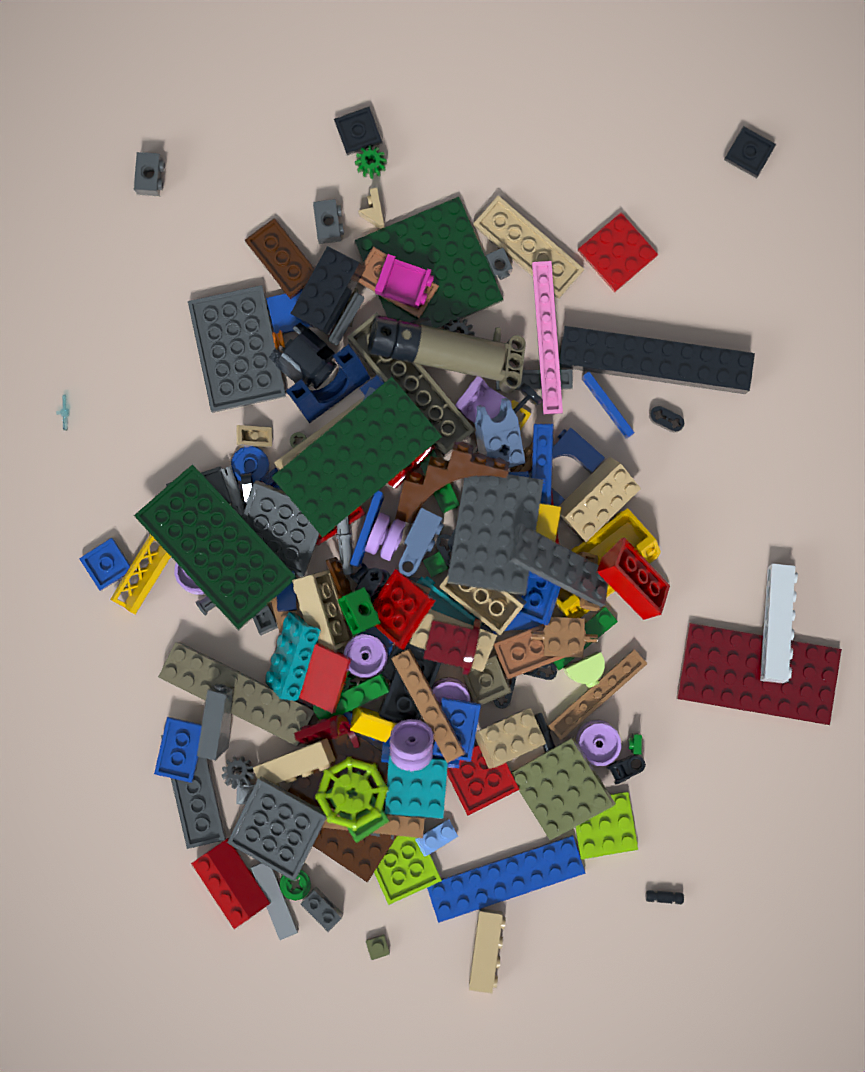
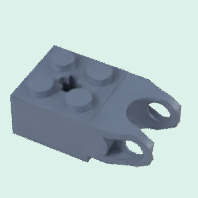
M507 398L501 399L500 412L491 419L485 407L478 405L475 434L479 453L495 459L502 458L510 462L509 468L524 464L525 457L518 417L512 409L510 400Z
M423 508L420 509L404 542L407 547L399 562L400 573L407 577L414 575L427 551L431 553L435 545L433 538L435 534H440L444 526L441 523V517ZM411 562L414 566L413 570L405 572L403 570L404 563Z

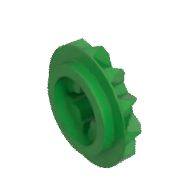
M301 870L297 879L300 878L299 885L301 888L296 887L293 891H291L293 885L291 881L293 880L284 875L282 876L280 890L286 898L295 901L307 896L311 888V881L305 871Z

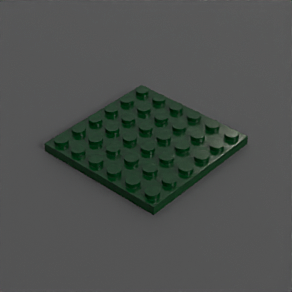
M459 197L355 240L363 262L372 248L375 247L387 255L395 256L399 261L425 270H432L433 282L439 285V288L420 319L428 316L434 328H441L444 325L450 324V319L455 322L457 317L460 319L465 318L504 300ZM378 295L388 318L407 322L418 319Z

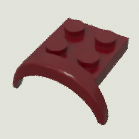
M432 619L424 659L462 667V674L468 675L477 650L481 626L480 619H474L473 629Z
M342 714L335 715L329 719L319 720L316 725L303 726L300 728V731L294 732L295 740L306 745L326 738L328 740L337 739L341 735L348 734L353 747L359 748L356 732L350 730L351 722Z

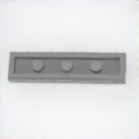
M263 863L252 866L251 870L256 882L271 902L266 908L279 940L297 934V927L285 897L280 890L274 870Z

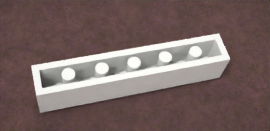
M772 563L767 570L760 681L785 683L792 675V668L789 667V663L793 657V648H790L791 640L794 638L792 621L795 619V610H793V602L796 601L797 596L796 591H794V583L797 582L798 578L795 566Z

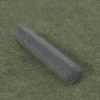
M354 293L328 339L332 344L338 345L364 301V297L361 294Z

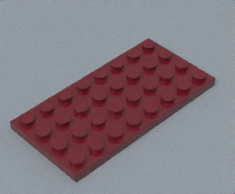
M693 623L688 624L676 699L830 725L842 649L791 640L790 648H793V657L789 663V667L792 668L791 678L785 683L760 681L763 647L762 635Z

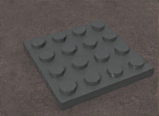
M255 481L243 520L289 570L294 571L297 576L304 577L319 533L284 491Z
M260 777L227 843L295 881L327 817L322 810L267 779Z

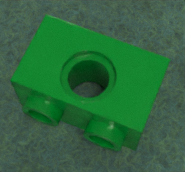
M365 588L337 600L353 635L380 623L379 615L374 610L370 595L366 592Z

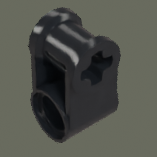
M371 568L357 585L355 591L365 588L373 604L390 577L389 572L384 569Z
M632 754L609 764L607 769L611 771L615 779L614 784L616 785L641 773L645 769L646 764L640 755ZM639 759L641 760L640 767L632 768V760Z

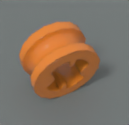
M282 330L279 333L272 332L275 348L278 349L279 346L285 347Z

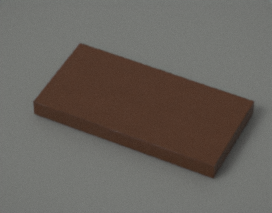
M274 218L244 241L288 298L292 299L303 291L315 268Z

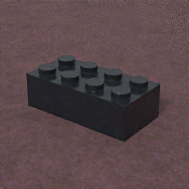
M327 246L290 314L329 336L364 273V266L360 262Z
M408 642L402 652L408 649L411 650L432 689L441 663L424 659L425 649ZM395 668L388 686L390 692L385 694L378 714L380 717L396 723L409 719L420 720L421 713L397 668Z

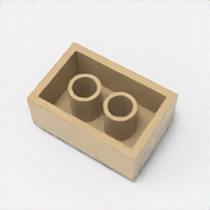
M531 708L524 709L476 731L475 736L488 768H495L546 744Z

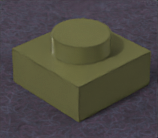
M384 934L366 940L371 960L390 955Z

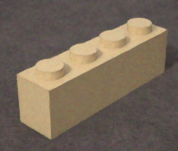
M326 738L253 767L257 780L263 777L280 786L279 783L285 781L287 784L297 780L296 776L302 774V777L314 773V769L319 768L322 771L331 767L330 763L335 761V757Z
M483 908L478 911L469 979L470 991L492 994L493 988H497L498 976H495V970L500 967L501 956L497 955L498 948L502 949L503 937L500 936L501 929H505L506 917H503L502 911Z

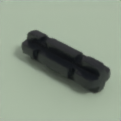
M647 890L645 894L647 902L657 901V903L667 904L675 902V904L680 905L684 902V894L680 892L673 894V892L657 891L655 893L654 890Z

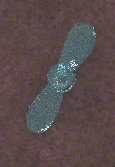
M62 395L63 409L56 411V415L63 417V431H67L69 409H66V395Z

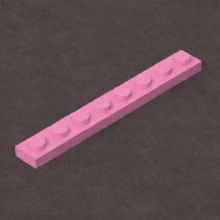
M532 262L543 415L562 414L552 262Z

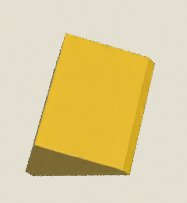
M359 706L353 709L350 730L386 742L397 723L380 717L378 712Z

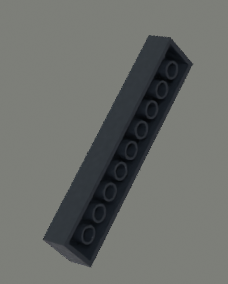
M564 326L559 353V368L746 394L750 391L755 353Z

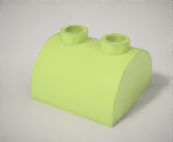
M595 652L563 667V670L571 680L586 684L590 688L599 684L598 679L603 674L605 667L604 657L601 652Z

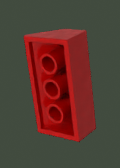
M625 537L621 538L601 558L597 573L643 620L662 615L670 585Z
M227 838L193 861L191 865L233 929H236L271 902L256 882L235 847L227 843L229 840Z

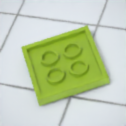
M628 791L610 794L616 803L613 807L575 827L581 860L638 850Z
M397 836L374 872L388 905L442 881L431 855H423L415 840L416 837Z

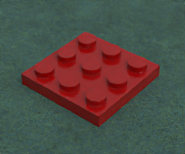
M619 213L578 249V252L614 293L658 256V253L622 213Z
M395 569L372 604L374 610L379 615L380 621L375 627L397 647L404 649L435 600L406 575Z
M479 745L473 747L471 762L459 760V768L447 767L449 780L467 816L519 790L506 763L495 768H488Z

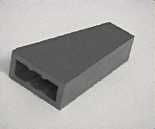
M214 684L207 690L197 752L198 757L214 761L229 748L233 689L227 688L224 684Z

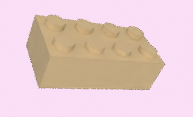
M609 457L558 506L561 507L560 517L579 538L587 542L641 488L621 463Z
M329 569L293 580L294 592L297 594L299 609L303 614L305 622L309 626L320 629L317 644L319 643L332 650L346 646L351 640L345 616L337 601L339 596Z
M448 576L439 586L499 635L505 631L527 603L518 594L447 583Z
M430 609L413 634L410 644L426 650L432 619L472 629L473 625ZM480 628L477 650L472 665L473 669L483 672L496 640V634Z

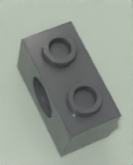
M137 152L134 191L137 195L160 196V190H163L164 187L161 175L165 171V160L162 159L159 153ZM149 171H154V175L152 177H146V174Z
M336 199L313 202L318 243L324 244L341 241L344 229L343 223L339 224L338 217L342 216L341 206L336 204ZM327 218L334 219L331 225L324 224V221Z
M317 887L300 904L327 932L343 916V913Z

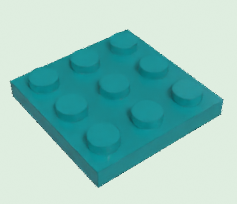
M389 755L387 778L389 792L386 794L385 814L443 819L448 766L446 760L432 758L430 763L423 769L408 771L397 767Z

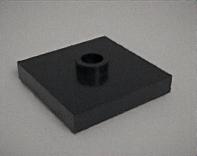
M370 107L334 119L347 156L361 151V148L368 149L369 145L374 147L382 144Z
M743 126L724 161L757 179L776 144Z

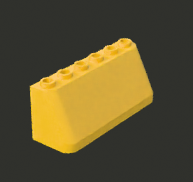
M628 508L619 512L609 523H605L587 542L584 541L581 545L571 549L576 554L583 551L597 555L598 565L601 558L623 537L628 540L649 564L655 561L661 552L655 537ZM609 584L606 598L615 592ZM560 588L555 604L566 618H581L590 611L580 608L579 596Z

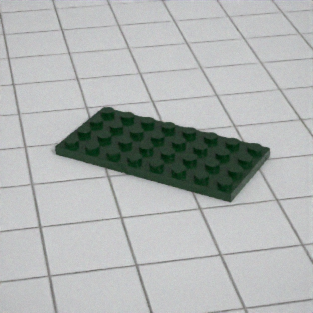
M391 377L273 475L272 478L317 532L324 537L442 436Z
M193 464L134 515L238 631L285 590L293 580L297 579Z

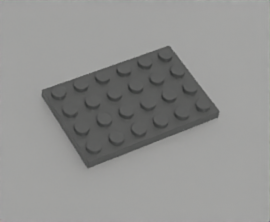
M262 285L188 301L212 413L286 397L281 371L269 358L275 349Z
M507 474V478L496 476L464 478L447 583L526 596L529 571L511 562L510 557L515 527L522 524L536 532L544 480Z

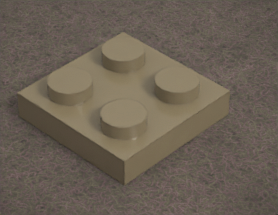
M498 656L487 660L483 672L471 668L468 675H463L473 702L481 703V705L512 692Z

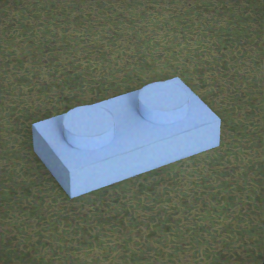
M448 819L425 832L423 838H416L415 840L423 855L427 856L457 838L458 835Z

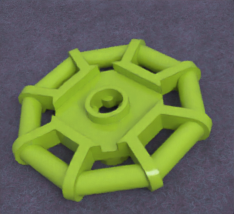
M347 757L344 761L323 771L324 775L315 799L318 800L329 824L335 823L355 831L373 819L380 818L389 787H386L375 763L370 764ZM348 767L347 774L342 775L338 779L334 776V774ZM353 767L366 770L367 772L364 776L353 773ZM371 775L378 788L372 789L367 779ZM331 778L335 784L332 793L326 794ZM354 788L358 794L350 799L347 792ZM378 793V797L373 808L370 806V802L373 794ZM326 799H333L337 807L334 812H332ZM365 809L371 811L357 819L356 814ZM341 811L351 814L352 820L339 817L338 815Z

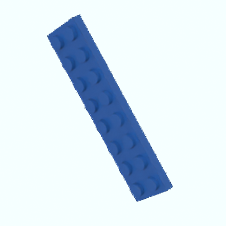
M572 835L444 878L441 882L427 887L438 923L586 873Z

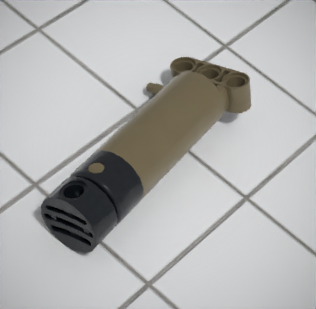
M376 315L370 332L368 353L387 358L390 356V358L496 380L499 381V387L503 392L511 393L521 384L526 342L519 335L512 336L507 343L500 342V327L495 328L493 340ZM512 343L516 344L518 349H514ZM509 361H512L516 367H512ZM507 379L513 382V386L508 384Z

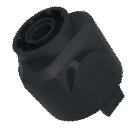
M298 323L293 329L299 335L294 340L290 339L285 344V347L281 349L283 354L275 348L269 358L294 383L302 379L308 388L312 386L317 389L326 381L337 366L333 361L335 352L313 331L302 323Z

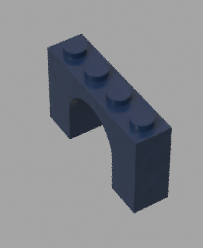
M349 345L333 355L339 366V371L333 381L327 386L318 390H309L301 379L286 390L309 423L313 422L370 379L359 357Z
M571 427L568 431L564 429L557 436L560 440L555 445L553 444V459L561 456L573 458L590 474L605 459L603 455ZM532 471L528 473L529 478H532ZM552 488L554 506H559L565 499Z

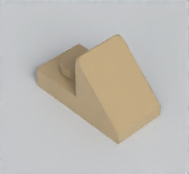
M372 188L367 199L369 207L373 208L358 210L360 217L375 227L382 229L384 228V221L377 188Z
M236 425L237 445L241 447L272 446V427Z

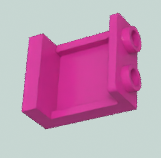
M388 254L376 285L375 293L419 309L420 305H424L428 294L425 293L427 286L431 287L434 279L432 270H425L399 261L395 256Z

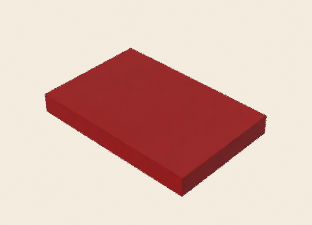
M319 643L315 644L299 698L330 713L336 712L352 658Z

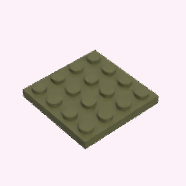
M574 737L511 772L519 792L549 840L560 836L616 804Z

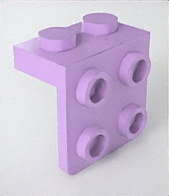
M476 377L469 384L463 396L458 399L455 406L464 417L475 423L478 405L485 407L491 419L499 414L501 399L506 397L491 389L481 377Z

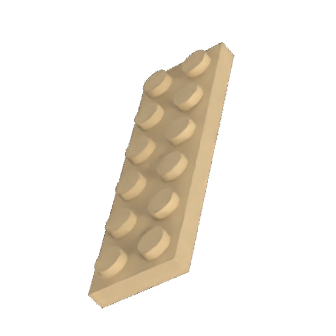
M499 196L473 223V226L500 249L504 248L506 254L531 276H533L532 262L551 261L554 295L558 299L584 271L583 267Z

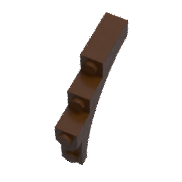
M455 441L450 461L442 457L431 456L426 476L418 472L407 471L395 519L414 524L418 511L424 502L435 491L458 479L472 476L507 478L510 462L502 458L487 457L482 453H472L473 445L463 441Z

